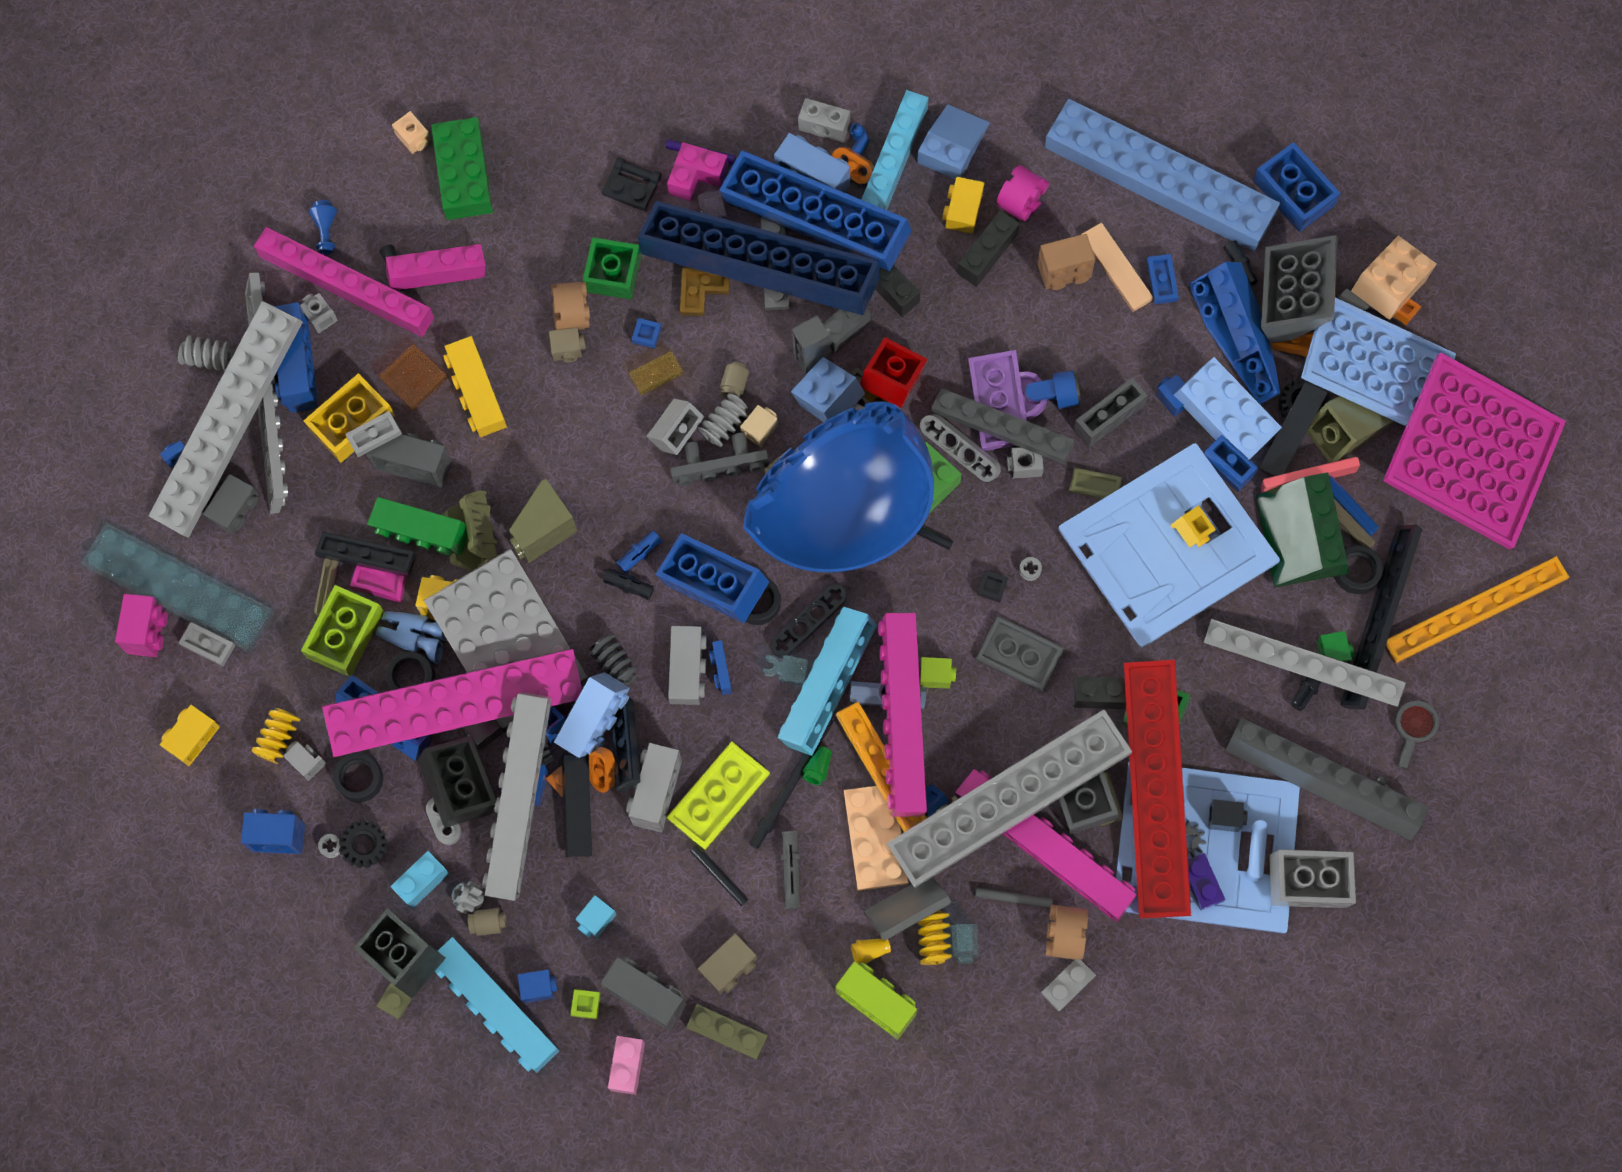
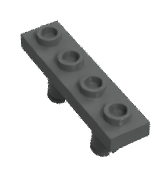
M737 433L732 435L735 456L701 462L698 443H686L684 450L687 465L670 468L673 484L687 486L692 484L694 480L712 481L717 476L725 474L728 477L740 475L741 471L746 470L760 472L769 465L767 450L749 453L745 433Z

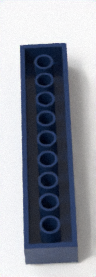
M660 201L655 202L638 235L642 255L864 315L880 280L878 260Z

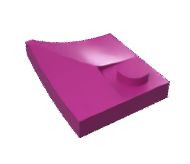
M356 566L350 587L352 590L401 603L407 577Z

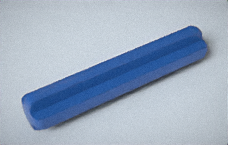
M1329 476L1334 499L1370 536L1373 535L1379 526L1333 476Z

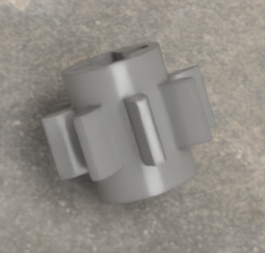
M469 881L468 884L463 882L454 888L452 900L453 904L456 905V910L466 914L468 911L473 912L481 907L484 896L482 894L483 891L479 889L480 885Z

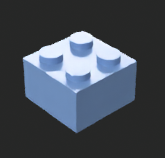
M824 357L818 361L791 391L798 404L804 410L823 422L853 408L865 394L856 377Z

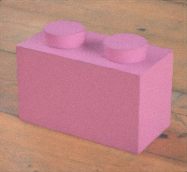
M617 1036L608 1084L610 1091L636 1095L645 1046L643 1040Z

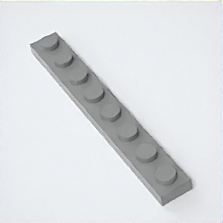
M1211 619L1204 640L1206 644L1397 707L1406 682Z

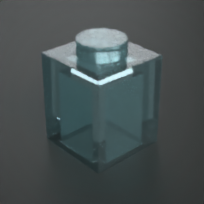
M977 924L951 925L952 959H958V963L961 964L973 963V958H978Z

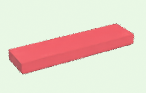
M1358 457L1265 478L1260 486L1261 493L1306 476L1328 472L1329 476L1335 478L1356 473L1360 466Z

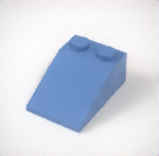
M947 104L927 133L918 151V163L955 180L956 177L962 178L990 122Z

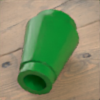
M823 746L818 747L803 769V779L817 786L826 781L832 754L830 749Z

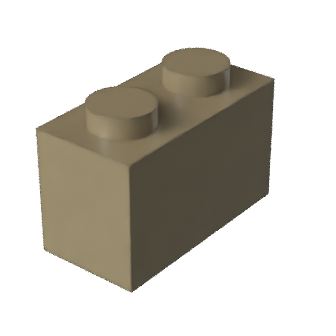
M735 933L698 968V971L719 994L723 991L729 993L738 984L736 979L742 973L748 975L756 967L757 955Z

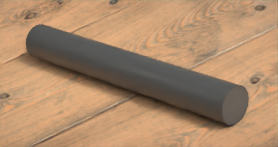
M976 887L975 897L1050 908L1053 898L982 887Z

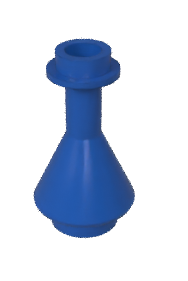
M319 200L313 203V207L309 209V214L320 231V243L316 245V249L319 250L320 254L327 255L333 253L335 244L330 242L329 229L337 214V209L332 206L330 201Z

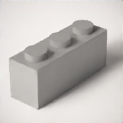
M671 626L668 697L670 704L700 705V698H705V683H701V673H706V659H702V649H707V635H703L701 627Z

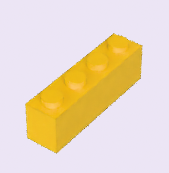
M472 336L446 345L447 354L443 357L448 369L453 368L455 375L451 376L456 390L461 389L464 395L459 398L464 411L469 410L472 416L467 418L472 432L477 431L479 436L483 437L507 428Z

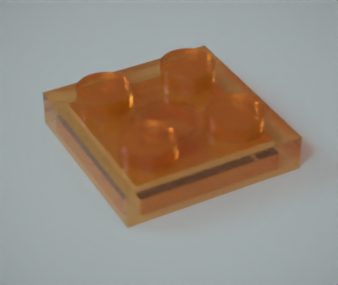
M414 344L379 375L380 380L412 411L448 379L446 374Z

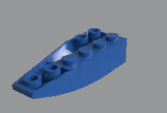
M1224 262L1190 282L1189 286L1205 327L1255 400L1261 404L1280 394L1272 348L1261 328L1262 315L1242 263Z

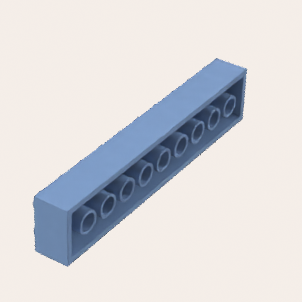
M1069 98L1046 136V149L1231 241L1237 240L1239 245L1253 252L1256 251L1280 204Z

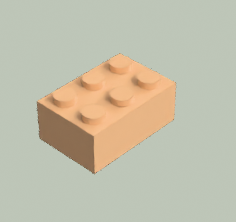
M1397 236L1361 274L1351 292L1390 320L1424 284L1437 263L1403 238Z

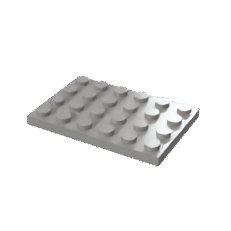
M511 549L424 599L425 604L467 673L570 649ZM575 657L579 678L582 681L587 678V675ZM514 715L499 718L496 721L504 728L510 722H513Z

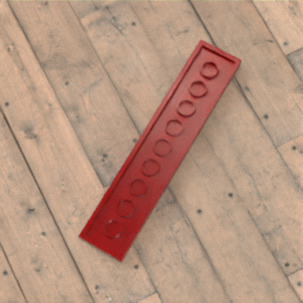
M1174 659L1124 663L1129 748L1132 751L1129 759L1139 919L1192 916L1176 661Z

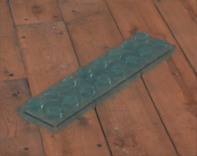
M108 523L104 525L80 563L83 567L137 595L154 597L165 610L233 642L236 647L247 653L251 651L274 613L272 608Z

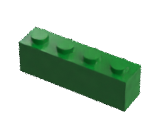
M380 497L377 498L368 521V525L374 528V533L379 536L388 538L389 535L396 536L395 539L405 544H409L410 541L417 542L416 546L426 550L434 547L437 548V552L446 556H451L452 553L461 555L468 538L466 524L460 520Z

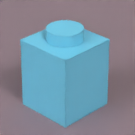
M594 896L575 919L580 924L577 929L588 938L593 935L598 939L617 914L597 896Z

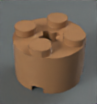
M578 281L551 284L556 330L578 327V330L589 328L590 313L589 305L586 302V283Z
M1051 904L1049 920H1053V922L1050 921V924L1047 925L1046 939H1051V941H1047L1045 956L1073 960L1083 959L1088 910Z

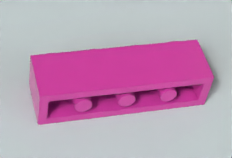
M481 244L386 257V273L389 288L393 290L485 277L486 265Z

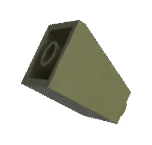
M1339 396L1327 402L1320 409L1306 433L1329 463L1345 459L1384 433L1394 420Z
M546 478L541 481L509 531L512 538L509 541L520 560L525 558L530 563L577 532L572 515Z

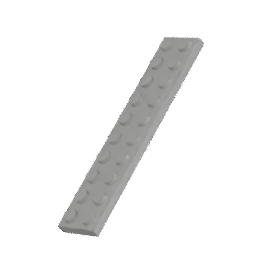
M249 273L245 290L249 325L263 301L262 296H265L264 281H260L259 273ZM275 376L258 406L269 514L280 513L281 507L285 506V497H288L287 483H283L285 462L280 460V452L283 450L282 437L277 436V429H280L279 414L275 415V407H277L278 400L276 392H272Z
M263 301L261 302L154 504L149 517L185 537H190L303 321Z
M1102 710L891 840L887 845L913 887L916 888L1131 755L1132 751L1106 711Z

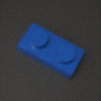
M1171 254L1147 257L1146 261L1154 304L1178 302L1179 296Z
M722 640L712 642L714 650L709 651L711 665H717L718 673L713 674L716 689L721 688L722 695L731 694L732 690Z

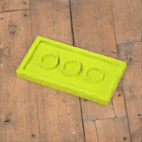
M731 741L666 818L706 850L766 780L770 772Z

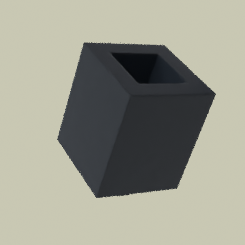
M1213 799L1209 807L1208 829L1239 832L1243 825L1246 826L1248 811L1244 810V802Z

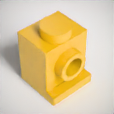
M1199 505L1170 525L1172 529H1177L1189 548L1195 544L1198 548L1211 540L1208 535L1216 530Z

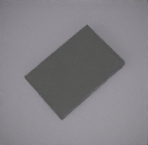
M997 616L975 660L1043 692L1064 647Z
M932 877L916 888L912 884L866 909L864 912L873 927L885 941L949 905L951 901L946 892Z

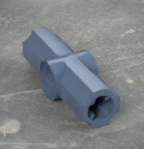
M851 681L849 704L859 702L860 705L879 706L882 708L881 692L886 691L885 685L881 683ZM920 687L921 710L925 708L926 687Z

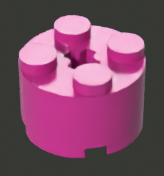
M1018 165L1011 173L1014 177L1010 181L1006 180L997 198V207L1021 221H1026L1030 214H1035L1040 207L1041 202L1038 200L1041 194L1043 195L1047 191L1050 182L1026 167Z

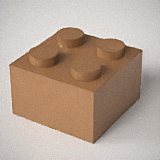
M1087 234L1040 246L1038 267L1045 289L1059 290L1064 288L1066 284L1073 282L1075 284H1082L1092 277L1095 257Z

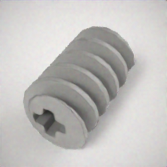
M188 335L186 341L181 343L178 351L179 364L184 365L186 363L188 366L196 365L199 368L205 366L206 369L214 367L217 371L222 369L225 371L233 357L229 342L225 341L223 347H221L220 340H216L214 345L211 346L209 338L202 344L201 337H197L195 343H193L191 335Z
M732 393L728 394V400L724 399L721 402L722 407L718 406L715 408V414L711 413L708 416L709 421L705 420L702 422L703 428H697L704 438L719 447L723 446L720 441L721 437L726 440L729 439L726 433L727 430L732 433L736 432L733 424L742 425L739 417L748 418L745 412L748 407L739 397Z

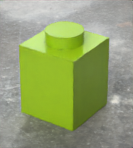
M922 657L920 687L950 689L951 681L956 682V667H952V659Z

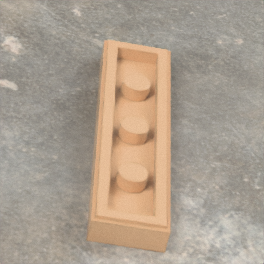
M1102 223L1081 234H1087L1094 257L1132 312L1153 301L1154 297Z

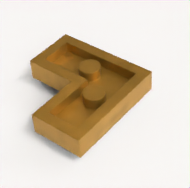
M682 268L680 315L704 316L705 294L729 295L730 279L693 268Z

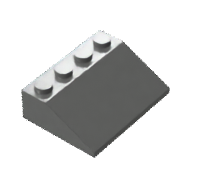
M1336 235L1266 247L1261 328L1270 343L1294 340L1334 320L1337 259Z

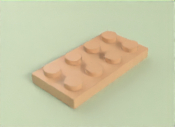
M871 786L844 790L858 891L908 884L907 875L887 845L888 842L901 835L900 825L897 819L892 817V811L888 810L887 802L878 787Z

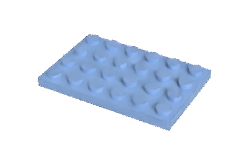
M1335 298L1334 320L1314 330L1301 378L1406 426L1436 355L1443 353L1455 360L1456 353Z

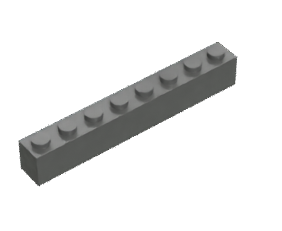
M1243 718L1240 719L1225 749L1226 752L1410 841L1420 829L1429 808Z

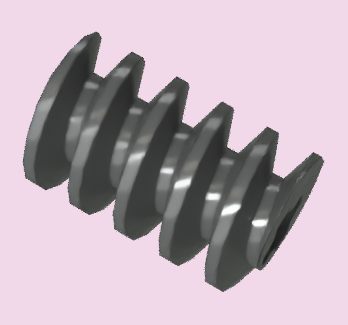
M611 634L599 639L589 650L592 651L591 656L597 659V665L602 667V672L607 673L626 686L634 682L638 678V675L634 676L633 674L637 670V666L629 668L628 665L632 659L627 658L623 660L627 651H617L621 643H612L616 635Z

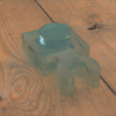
M784 655L783 662H781L774 656H766V662L773 663L774 667L772 669L763 668L764 675L774 676L775 674H780L779 681L803 685L809 663L808 659Z

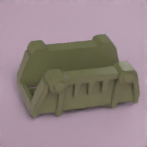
M479 490L466 494L460 499V504L452 506L442 513L443 516L464 522L467 528L468 538L462 554L452 553L450 556L452 565L473 571L498 556L495 548L497 540L493 537V525L490 522L491 508L490 505H487L486 491Z

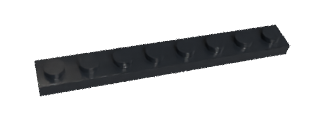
M1417 524L1397 526L1353 663L1354 666L1376 673L1378 671L1422 532V528ZM1345 689L1340 705L1347 709L1365 710L1369 697Z

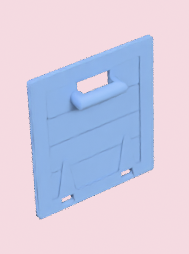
M1196 443L1064 522L1058 528L1061 535L1141 648L1272 568L1280 561V558ZM1209 497L1231 527V529L1223 534L1220 533L1202 508V501ZM1199 505L1216 530L1208 535L1211 540L1207 544L1205 543L1199 548L1195 544L1189 548L1177 529H1172L1170 525L1185 515L1184 512H1189ZM1084 544L1087 545L1093 554L1088 559L1079 548ZM1129 606L1136 615V618L1130 621L1122 609Z
M1129 761L1116 879L1122 882L1123 868H1132L1131 882L1128 883L1134 887V893L1137 895L1126 912L1139 914L1132 805H1130L1131 775ZM1182 768L1186 822L1187 820L1190 821L1191 828L1199 824L1196 830L1197 833L1205 832L1199 838L1206 841L1207 844H1199L1198 846L1205 853L1226 900L1201 911L1190 888L1192 916L1165 918L1286 933L1288 929L1289 906H1271L1270 875L1263 874L1267 835L1274 836L1272 853L1277 850H1294L1300 787L1287 781ZM1212 800L1244 802V810L1248 811L1246 826L1243 825L1239 832L1208 829L1209 807ZM1241 831L1251 833L1249 866L1246 872L1238 871ZM1197 835L1187 836V847L1189 846L1190 850H1192L1190 847L1191 841ZM1196 849L1194 850L1195 856L1202 854ZM1190 852L1188 853V859L1192 858Z

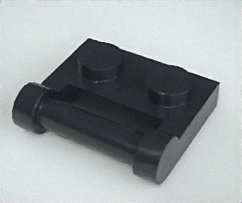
M617 157L613 170L602 190V195L646 211L661 180L662 173L648 171L626 162L624 158ZM625 171L650 182L646 186L620 176V173Z

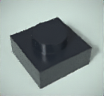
M985 570L977 595L1000 603L1008 577Z

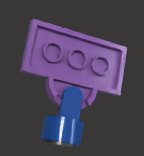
M1016 350L968 358L974 400L986 406L1027 421L1043 412L1049 400H1057L1059 409L1076 407L1081 403L1077 373L1074 370L1053 373V379L1042 381L1035 373L1029 371L1020 372ZM979 431L981 447L984 451L1016 446Z

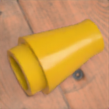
M883 939L856 940V943L851 944L853 959L857 964L861 962L867 964L886 953H890L891 947L888 939L885 941Z

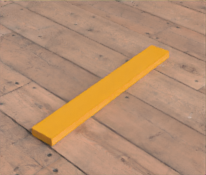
M1556 556L1388 638L1385 647L1396 664L1567 580L1569 575Z

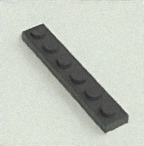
M941 388L931 407L932 413L1062 464H1065L1075 445L1074 439Z

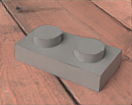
M390 411L346 433L358 457L402 435Z
M190 622L178 643L180 646L222 667L236 646L233 642Z
M1074 960L1041 994L1060 1012L1096 975L1082 960Z

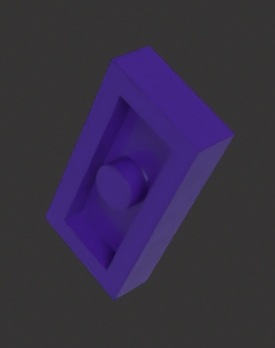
M1205 853L1188 859L1190 888L1200 910L1202 911L1224 902L1226 899Z

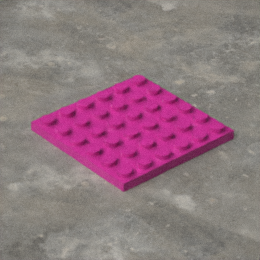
M1439 353L1436 355L1383 482L1510 550L1515 547L1566 421L1447 355Z

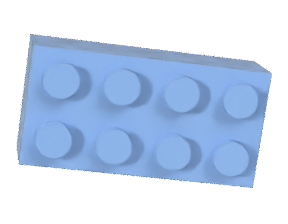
M1215 357L1203 365L1174 394L1184 404L1183 407L1215 440L1223 435L1248 458L1247 460H1250L1282 428Z

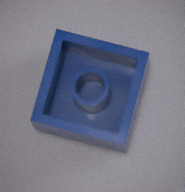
M253 809L252 813H244L241 843L251 852L302 854L305 824L298 816L293 815L292 811L279 810L278 814H268L267 810Z

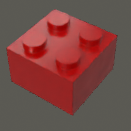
M884 337L865 368L859 384L863 389L902 408L919 380L927 358Z

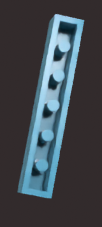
M906 90L861 200L882 209H888L927 113L928 97Z
M843 607L840 614L836 617L835 624L829 636L825 639L824 646L818 658L814 661L813 668L807 680L804 681L802 690L797 700L793 703L786 722L780 729L778 739L787 747L811 756L813 755L877 627V624L868 614Z
M453 937L438 950L446 959L437 968L435 973L441 979L446 976L452 982L449 988L458 997L463 994L469 1000L465 1005L475 1015L480 1012L486 1020L483 1024L492 1034L498 1031L504 1038L500 1042L510 1053L515 1050L521 1056L518 1062L528 1072L531 1069L536 1073L540 1071L559 1052L554 1044Z

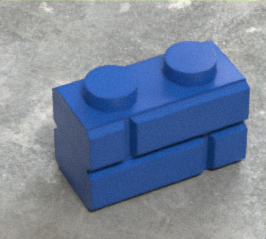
M1223 435L1204 453L1217 473L1237 492L1255 476L1258 467L1252 461H1248V458Z

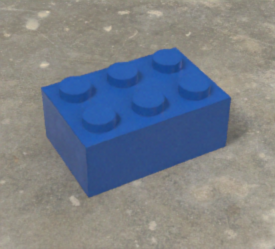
M1294 142L1260 166L1254 178L1255 184L1267 197L1280 203L1278 209L1299 232L1333 208L1341 194Z

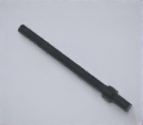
M830 719L814 753L834 723L833 719ZM803 753L768 814L760 820L758 824L759 829L750 842V845L755 849H759L767 833H771L776 824L774 822L803 775V769L812 758L811 755Z

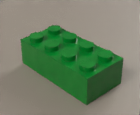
M478 117L431 124L442 207L446 219L453 220L493 213L482 129Z

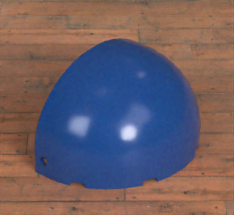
M889 402L866 403L864 409L856 410L853 407L835 415L804 435L805 441L795 450L790 447L775 462L758 484L756 498L749 500L746 507L743 529L773 558L789 566L814 572H842L866 567L889 557L901 549L917 534L928 517L933 502L934 473L932 460L921 433L898 406Z

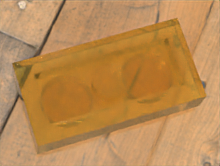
M672 351L629 372L640 396L683 374V370Z

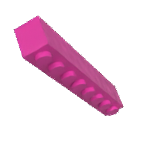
M265 227L254 245L260 258L420 337L424 336L434 319L430 307Z
M886 613L882 621H879L878 633L879 636H883V645L880 646V660L884 661V670L881 671V684L885 685L886 695L882 696V708L887 710V719H884L883 730L885 735L888 734V744H885V759H889L890 769L886 770V783L890 784L891 794L887 796L888 810H892V817L923 816L927 812L916 613Z
M974 769L956 790L955 796L958 799L992 779L991 776L984 771L979 773ZM1032 815L1003 833L1010 841L1116 923L1136 898L1137 894L1134 893L1135 889L1132 885L1124 880L1120 882L1113 877L1114 872L1104 864L1099 866L1093 861L1094 857L1083 848L1078 850L1072 845L1074 842L1064 833L1059 835L1052 829L1053 825L1043 817L1038 819L1035 815Z

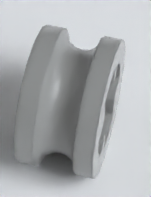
M1034 557L1025 558L1019 567L1021 577L1027 581L1036 580L1042 571L1041 562ZM1030 563L1032 567H1037V570H1034V574H1029V571H1024V567L1027 568V564Z
M333 834L324 835L318 843L319 851L327 858L337 857L340 854V839ZM332 840L335 844L337 843V847H333V852L324 849V845H328L326 842Z

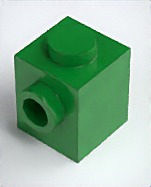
M1345 631L1320 635L1317 640L1321 655L1348 664L1351 662L1352 657H1354L1352 643H1348Z

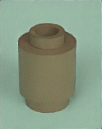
M732 362V364L726 365L720 385L722 396L727 398L728 394L732 393L740 397L743 394L749 371L744 364Z
M500 908L475 910L474 913L468 914L470 934H476L477 936L502 933V928L507 926L505 912H500Z

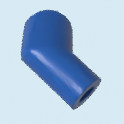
M854 123L850 127L855 143L851 149L861 155L869 144V138L865 128L859 123Z

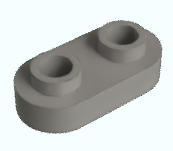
M433 798L430 799L426 805V813L437 839L444 845L457 843L462 834L460 825L450 826L452 828L451 834L444 835L445 828L439 813L434 811L436 805Z

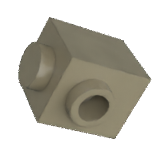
M578 327L549 331L551 353L554 361L574 362L577 358L582 357V349H586L584 335L579 334Z

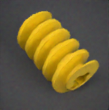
M276 708L278 711H269V716L273 720L267 719L264 722L269 729L263 728L260 731L265 738L256 739L257 744L261 747H253L252 752L260 758L278 764L275 758L284 757L279 749L288 748L283 740H292V737L287 733L288 730L296 731L297 729L291 724L292 721L300 722L301 719L288 711Z
M938 910L917 922L919 925L924 926L918 930V934L924 936V938L919 939V945L925 947L919 951V954L927 957L920 960L921 965L943 964L945 960L952 958V954L945 953L944 951L952 947L951 944L944 942V939L951 937V934L943 932V929L950 927L949 923H945L942 920L949 917V913Z

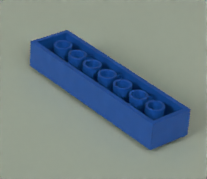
M745 151L740 152L719 190L726 203L835 249L878 260L879 267L887 271L891 270L912 232L907 218Z

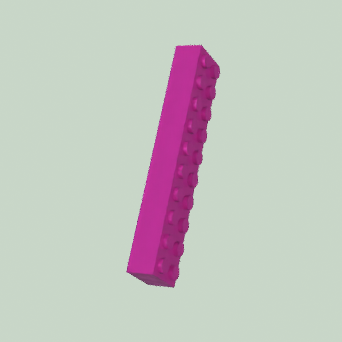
M567 649L322 706L333 757L512 716L514 715V712H511L513 698L517 697V694L521 692L552 697L551 706L576 701L582 692V686L573 649Z

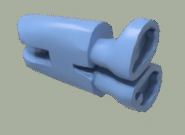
M385 611L381 617L383 621L398 627L396 631L385 627H378L376 636L410 652L418 653L423 649L431 663L439 664L444 652L442 641H447V638L437 622L431 623L428 616L393 611ZM426 634H430L437 639L426 638Z

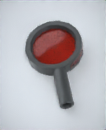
M1423 701L1407 702L1399 709L1395 717L1397 732L1406 740L1397 767H1403L1402 769L1405 770L1408 768L1415 743L1427 742L1435 735L1439 727L1437 712L1431 705Z

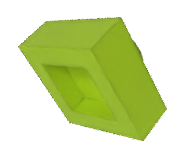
M574 990L571 1016L597 1019L601 993Z

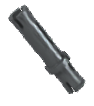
M797 831L782 832L783 855L780 856L784 867L785 909L801 908L799 886V861L801 860V854H798ZM789 847H791L792 867H790V849H789ZM790 873H792V879H793V894L791 893V874H790Z

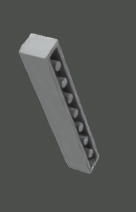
M521 692L517 694V697L513 698L511 712H514L513 723H509L507 737L510 738L509 748L506 747L503 754V762L506 763L505 773L502 772L499 779V788H502L501 798H497L495 803V813H498L497 823H493L490 835L491 838H494L493 847L489 848L486 862L490 863L489 872L484 874L482 888H486L485 896L513 901L519 898L552 697Z

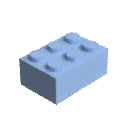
M607 673L589 677L554 743L578 758L590 755L596 748L602 747L605 742L604 734L614 726L617 720L615 714L628 701L629 696L626 694L630 687Z

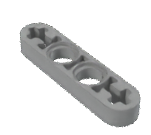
M930 414L921 420L920 428L923 434L980 480L989 482L999 476L1001 472L1000 464L938 414ZM934 420L935 429L930 430L931 424L929 422ZM948 433L956 437L954 447L946 443V435ZM967 448L975 453L973 461H968L964 456ZM982 458L983 460L980 462L982 465L976 467L975 464ZM990 465L992 473L987 475L985 467Z

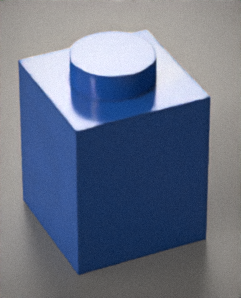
M1177 374L1171 379L1169 377L1163 379L1158 384L1156 393L1158 399L1174 417L1185 409L1183 407L1184 404L1174 396L1185 384Z
M549 970L518 974L520 996L523 1003L553 999L554 992L558 991L557 978L552 976Z

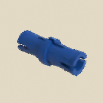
M650 531L645 538L638 544L634 543L631 546L632 549L616 561L617 566L626 574L641 559L644 561L647 558V554L663 542L655 531Z

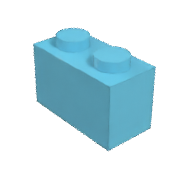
M427 851L390 887L413 909L450 873Z

